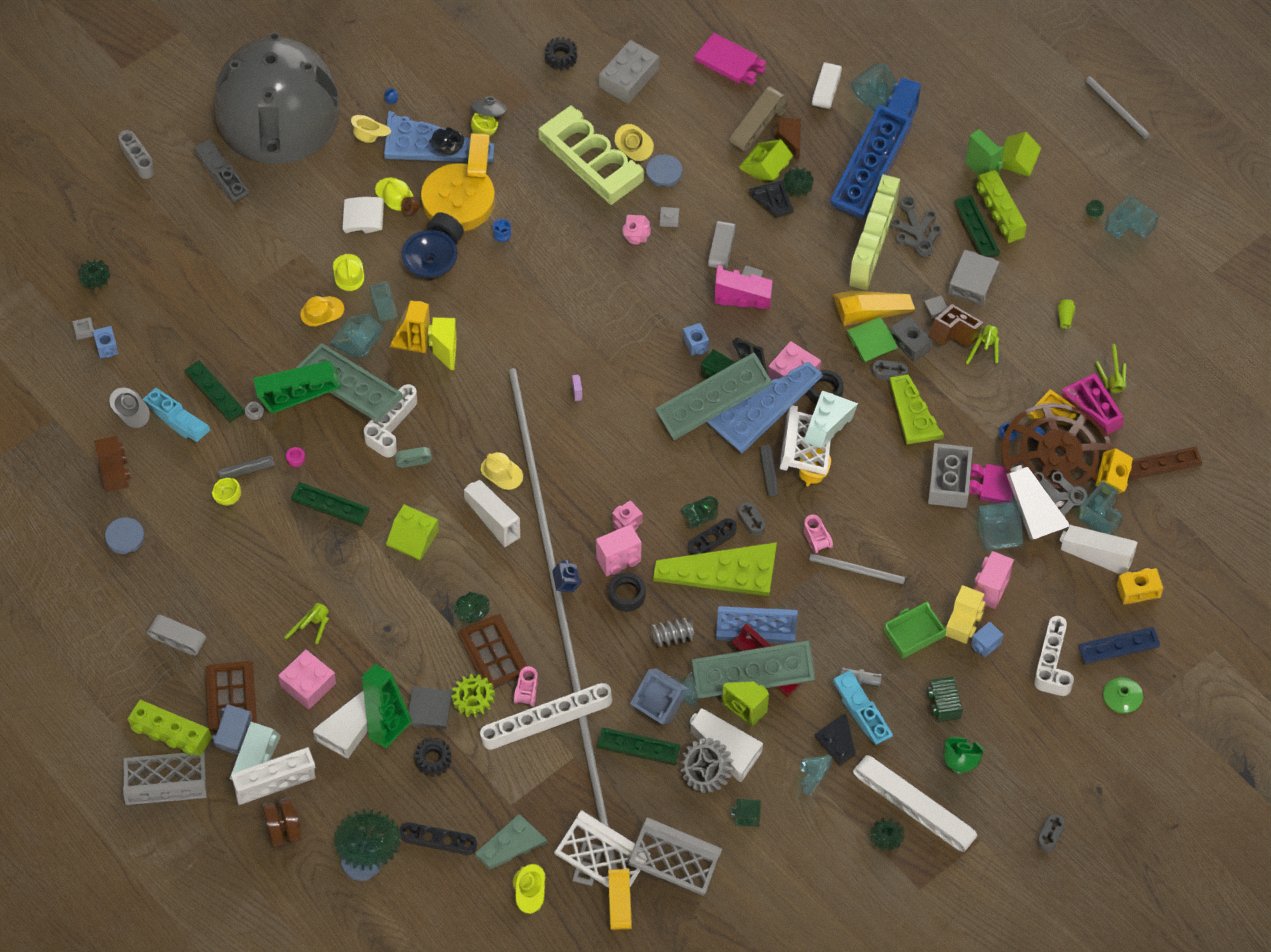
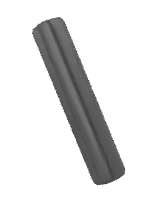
M762 445L761 456L767 492L769 496H777L778 486L771 446Z
M271 455L220 469L218 470L219 479L233 478L274 465V460Z

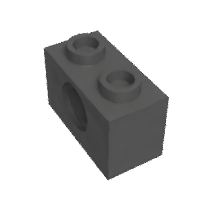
M908 316L890 328V333L896 345L912 362H915L931 351V337L919 328L917 322L912 321Z

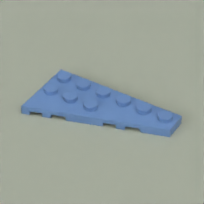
M388 111L387 127L391 129V133L386 136L385 159L468 162L470 138L464 137V144L457 153L451 155L441 154L431 147L429 140L433 133L442 127L422 121L416 122L410 120V117H400L395 115L394 112ZM489 143L487 163H493L494 144Z
M807 362L789 371L788 375L772 380L773 384L706 423L742 454L823 375L815 366Z

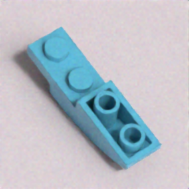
M157 388L142 399L163 422L184 438L189 437L198 442L210 431L209 425L184 410L179 402Z
M851 670L833 679V683L842 696L843 704L858 726L875 745L893 736L873 701H869Z

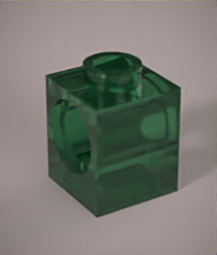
M737 799L736 806H732L731 818H735V826L759 827L761 800Z

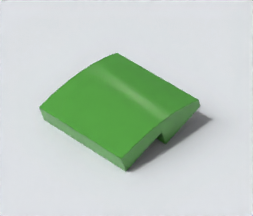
M880 317L846 331L853 347L857 348L863 363L898 348L889 329Z

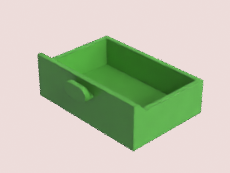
M978 129L969 137L965 163L978 176L996 170L999 175L1000 169L1003 168L1004 164L1002 162L1004 147L997 146Z
M928 601L912 610L907 608L899 613L900 616L884 624L883 633L902 659L944 638L946 635V629L930 608Z

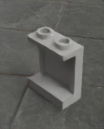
M964 250L951 279L948 294L983 306L988 289L995 274L998 272L1000 261L979 255L976 252Z

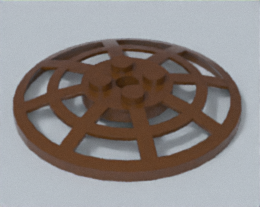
M1045 403L1024 410L1010 423L1002 440L1001 459L1006 474L1011 473L1012 464L1023 462L1024 467H1028L1034 474L1036 470L1032 467L1029 460L1038 459L1044 468L1041 473L1045 479L1050 472L1058 471L1063 474V477L1073 487L1083 485L1091 477L1097 481L1098 473L1096 469L1099 462V451L1111 450L1113 446L1103 427L1086 412L1066 404ZM1050 408L1068 410L1080 416L1077 421L1063 416H1053ZM1035 410H1043L1045 417L1035 421L1028 428L1018 424L1027 414ZM1086 420L1097 428L1106 443H1096L1089 430L1083 426ZM1056 421L1066 422L1073 426L1069 432L1058 430ZM1048 422L1050 432L1041 435L1033 431L1039 425ZM1015 430L1024 434L1020 443V454L1009 457V439L1012 431ZM1079 430L1087 436L1090 444H1081L1075 437ZM1028 437L1039 442L1036 451L1026 452ZM1055 449L1063 450L1064 455H1057ZM1093 451L1091 467L1082 461L1083 452ZM1077 467L1086 473L1082 478L1072 482L1070 473ZM1039 474L1035 475L1038 482L1041 481L1042 477ZM1046 479L1055 489H1064L1059 483ZM1100 488L1095 489L1087 495V500L1084 504L1074 505L1071 509L1092 502L1104 490ZM1059 501L1056 504L1057 508L1061 509L1067 501Z

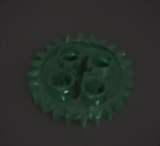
M363 809L362 814L354 811V817L348 814L347 821L342 819L341 826H337V832L334 833V846L336 847V853L340 854V859H346V865L353 862L354 869L361 865V870H364L365 866L372 870L373 865L380 868L381 862L386 865L388 864L387 858L394 859V853H398L401 838L398 825H395L394 819L389 820L388 814L382 817L381 811L374 814L373 809L369 813H366L365 809Z

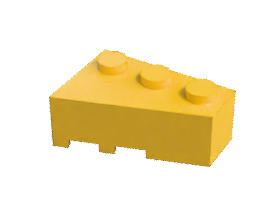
M422 301L409 302L394 329L390 347L426 353L429 344V304Z

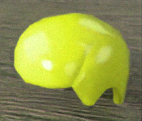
M477 113L473 115L471 119L473 133L489 134L492 136L497 130L498 122H496L494 117H487Z
M234 478L220 479L214 485L212 495L214 500L220 505H233L241 496V487Z

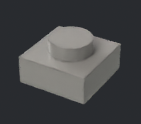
M661 207L660 226L678 227L679 208Z

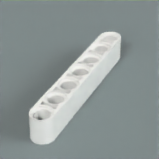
M597 684L485 725L480 731L482 744L487 749H495L607 708L612 703L611 689L607 684ZM601 694L607 695L605 697H599V695ZM582 701H588L586 704H580ZM563 708H569L567 711H561ZM544 715H551L548 718H543ZM525 722H532L529 725H524ZM508 728H512V729H513V730L510 731V732H505V730L508 729ZM489 735H494L491 739L486 738Z
M866 755L853 770L854 775L859 780L957 850L965 852L976 839L977 833L970 826L873 757Z

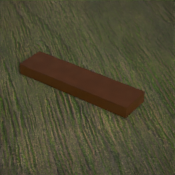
M1197 446L1133 459L1128 480L1201 466L1202 460Z

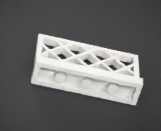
M792 405L786 416L779 469L787 471L788 466L826 475L831 440L820 448L824 452L820 455L815 451L819 447L810 446L808 443L803 442L805 437L802 438L798 433L801 431L805 434L807 433L813 415L797 412L798 406ZM799 419L806 420L808 424L804 425ZM802 444L805 449L800 450L796 445ZM810 452L814 457L809 459L805 454ZM800 457L803 462L795 461L794 458ZM818 461L823 467L816 466L814 462Z
M307 747L231 774L238 804L241 805L315 779V763L309 748Z
M581 810L554 854L609 888V876L601 877L598 875L597 867L608 866V869H612V864L622 863L623 869H626L625 862L630 860L635 844ZM576 826L584 830L585 838H574L573 831ZM590 840H600L603 848L592 850ZM587 841L589 851L578 853L576 843ZM573 844L575 854L566 855L561 850L564 845ZM607 851H618L620 859L610 861ZM604 852L606 862L596 864L593 854ZM644 852L637 854L635 861L642 864L645 863L647 858ZM590 855L592 865H582L579 857ZM638 868L635 871L629 872V875H632L630 887L640 872Z

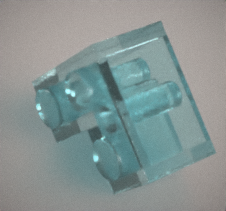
M1129 195L1107 216L1105 230L1117 239H1120L1131 229L1145 239L1156 228L1159 215Z
M1102 481L1080 506L1078 519L1097 532L1113 535L1120 527L1123 514L1112 508L1116 502L1118 491Z

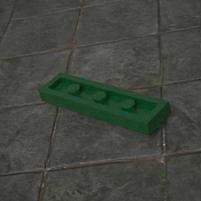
M969 195L955 199L954 205L979 255L990 258L999 256L1000 251L973 196Z
M200 360L184 370L185 375L229 423L245 413L244 408Z
M302 482L298 483L291 496L293 502L361 527L370 512L367 506Z
M602 727L598 748L676 766L680 744Z

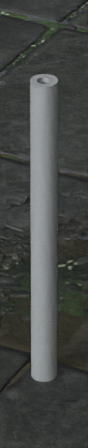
M1091 76L1086 79L1085 82L1144 139L1150 136Z
M812 553L810 555L809 561L904 585L905 577Z

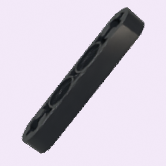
M410 822L402 824L399 828L400 839L408 844L464 855H471L477 849V840L470 834ZM408 829L412 831L409 836H405V832ZM425 833H432L434 835V838L430 841H426L422 837ZM447 836H450L454 839L453 843L450 845H446L442 842V840ZM457 839H460L459 847H457ZM467 841L471 842L469 848H465Z

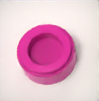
M293 447L287 451L286 461L292 467H299L305 462V453L301 448Z

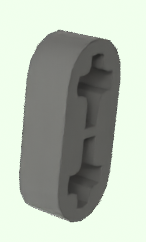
M878 360L873 364L872 374L877 379L890 380V377L908 375V367L901 362Z
M742 503L738 510L739 519L752 536H761L765 532L764 519L752 503ZM744 510L750 511V517L747 513H743ZM753 522L756 524V526H760V529H757L756 527L753 528Z
M1054 814L1047 819L1038 839V846L1041 850L1048 852L1055 848L1065 826V820L1062 816ZM1055 821L1058 822L1059 824L1058 826H1056L1055 830H1051L1052 825L1055 823ZM1048 835L1051 836L1050 842L1045 844L1044 840L1047 839Z

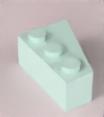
M822 391L803 442L822 448L834 437L837 431L842 430L843 426L852 420L858 403Z
M251 722L232 774L270 761L281 735L274 729Z

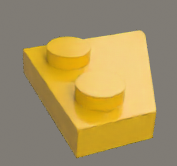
M1051 389L1036 404L1058 403L1075 407ZM1050 408L1053 416H1063L1073 420L1078 416V414L1068 410ZM1040 409L1029 413L1027 417L1039 420L1044 418L1045 415L1043 410ZM1056 421V424H1059V425H1063V426H1069V425H1070L1069 423H1066V422Z

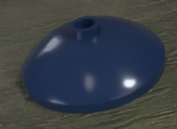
M425 230L408 238L402 248V260L405 267L414 275L423 278H435L446 274L453 268L457 260V247L454 241L445 233Z

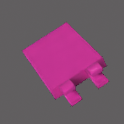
M715 33L711 35L694 56V61L737 83L743 80L751 86L756 82L754 78L757 74L750 70L754 69L760 74L766 70L764 67L766 61L758 59V55Z
M972 464L970 477L981 478L983 483L980 484L978 481L970 480L969 494L980 495V500L1018 507L1012 501L1013 491L1003 467L986 464L985 468L978 464Z

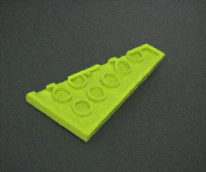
M777 542L656 560L653 581L769 596Z

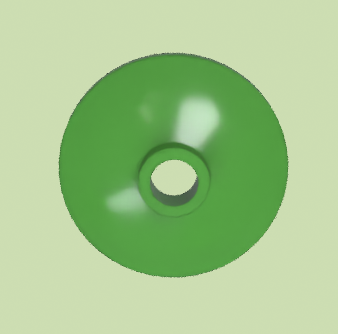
M1118 677L1106 684L1103 698L1111 710L1127 714L1134 712L1140 707L1143 700V692L1141 687L1132 679Z

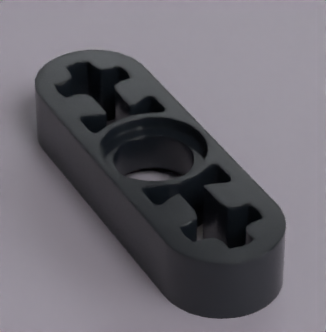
M729 518L723 519L690 540L688 543L689 555L708 553L735 536L736 522ZM725 526L728 527V528L731 527V530H729V529L724 530V527H725ZM709 535H716L718 539L711 542L707 537ZM693 546H696V547H699V546H700V550H698V549H694V550H693Z

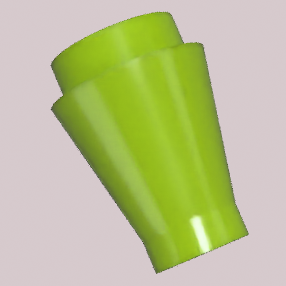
M1061 300L1057 305L1061 328H1071L1076 308L1072 300Z

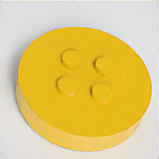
M449 164L432 172L425 180L421 190L422 208L429 221L436 213L443 212L458 220L463 226L464 231L482 225L492 214L495 205L494 186L487 174L486 178L467 176L468 164Z

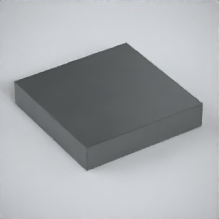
M413 686L408 711L412 719L410 725L446 730L453 692Z

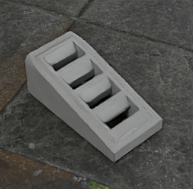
M583 841L580 853L589 851L587 842ZM591 844L592 850L603 848V846ZM602 852L597 853L596 857L594 856L596 864L600 863ZM590 855L579 857L582 865H592L591 863L583 861L584 858L591 860ZM576 868L572 881L593 886L594 878L590 876L589 880L578 877L579 873H586Z

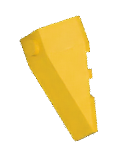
M847 291L833 294L843 326L871 321L878 317L885 318L915 311L910 294Z

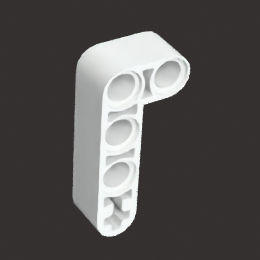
M407 384L402 386L398 391L402 393L403 398L379 422L372 419L364 428L366 445L384 457H392L396 454V438L391 432L417 404V390L413 385Z
M1054 616L1049 621L1034 684L1038 690L1066 696L1071 692L1074 681L1073 675L1067 671L1056 669L1067 622L1061 616ZM1055 628L1059 629L1058 634L1054 633ZM1060 682H1065L1068 685H1062Z

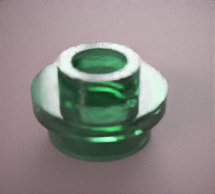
M1092 200L1087 204L1086 212L1091 217H1100L1104 213V206L1101 201Z

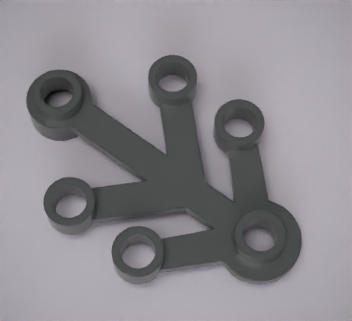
M906 195L902 197L900 206L903 211L907 212L912 226L902 222L899 218H893L890 222V227L892 230L901 229L916 236L917 240L909 238L905 233L900 232L896 235V243L914 247L920 256H930L934 251L932 243L936 237L941 235L942 227L937 224L933 225L930 234L925 239L924 232L929 224L936 220V212L928 210L922 223L919 224L914 211L915 198Z
M1041 472L1033 474L1034 476L1039 474L1042 477L1039 483L1048 492L1047 494L1055 505L1060 500H1068L1059 510L1064 517L1074 505L1079 506L1086 502V490L1080 486L1073 487L1063 477L1061 472H1054L1051 476L1054 483H1059L1067 491L1061 493L1044 478ZM1055 474H1059L1061 476L1060 481H1056L1054 479ZM1075 493H1080L1081 498L1079 500L1074 498ZM1012 494V501L1017 505L1014 494Z

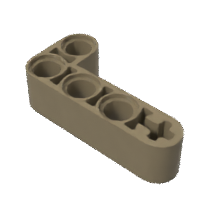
M768 87L730 137V143L744 152L748 151L774 115L781 116L788 107L786 96L774 88Z

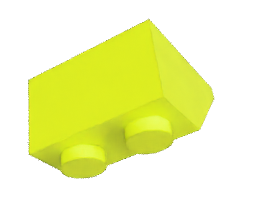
M433 317L432 325H429L428 328L429 346H433V354L450 370H455L457 341L455 318Z

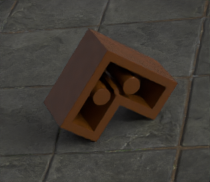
M951 304L935 318L928 336L943 345L954 338L960 344L969 347L977 340L983 322Z
M117 436L95 440L106 492L128 488L127 480H130L131 477L129 469L124 468L127 460L123 442L119 443Z

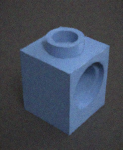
M701 323L683 328V340L691 356L700 355L709 350V339Z
M111 326L93 330L100 359L117 355V345Z
M988 622L973 635L972 648L976 653L987 657L1002 644L1004 634L992 623Z

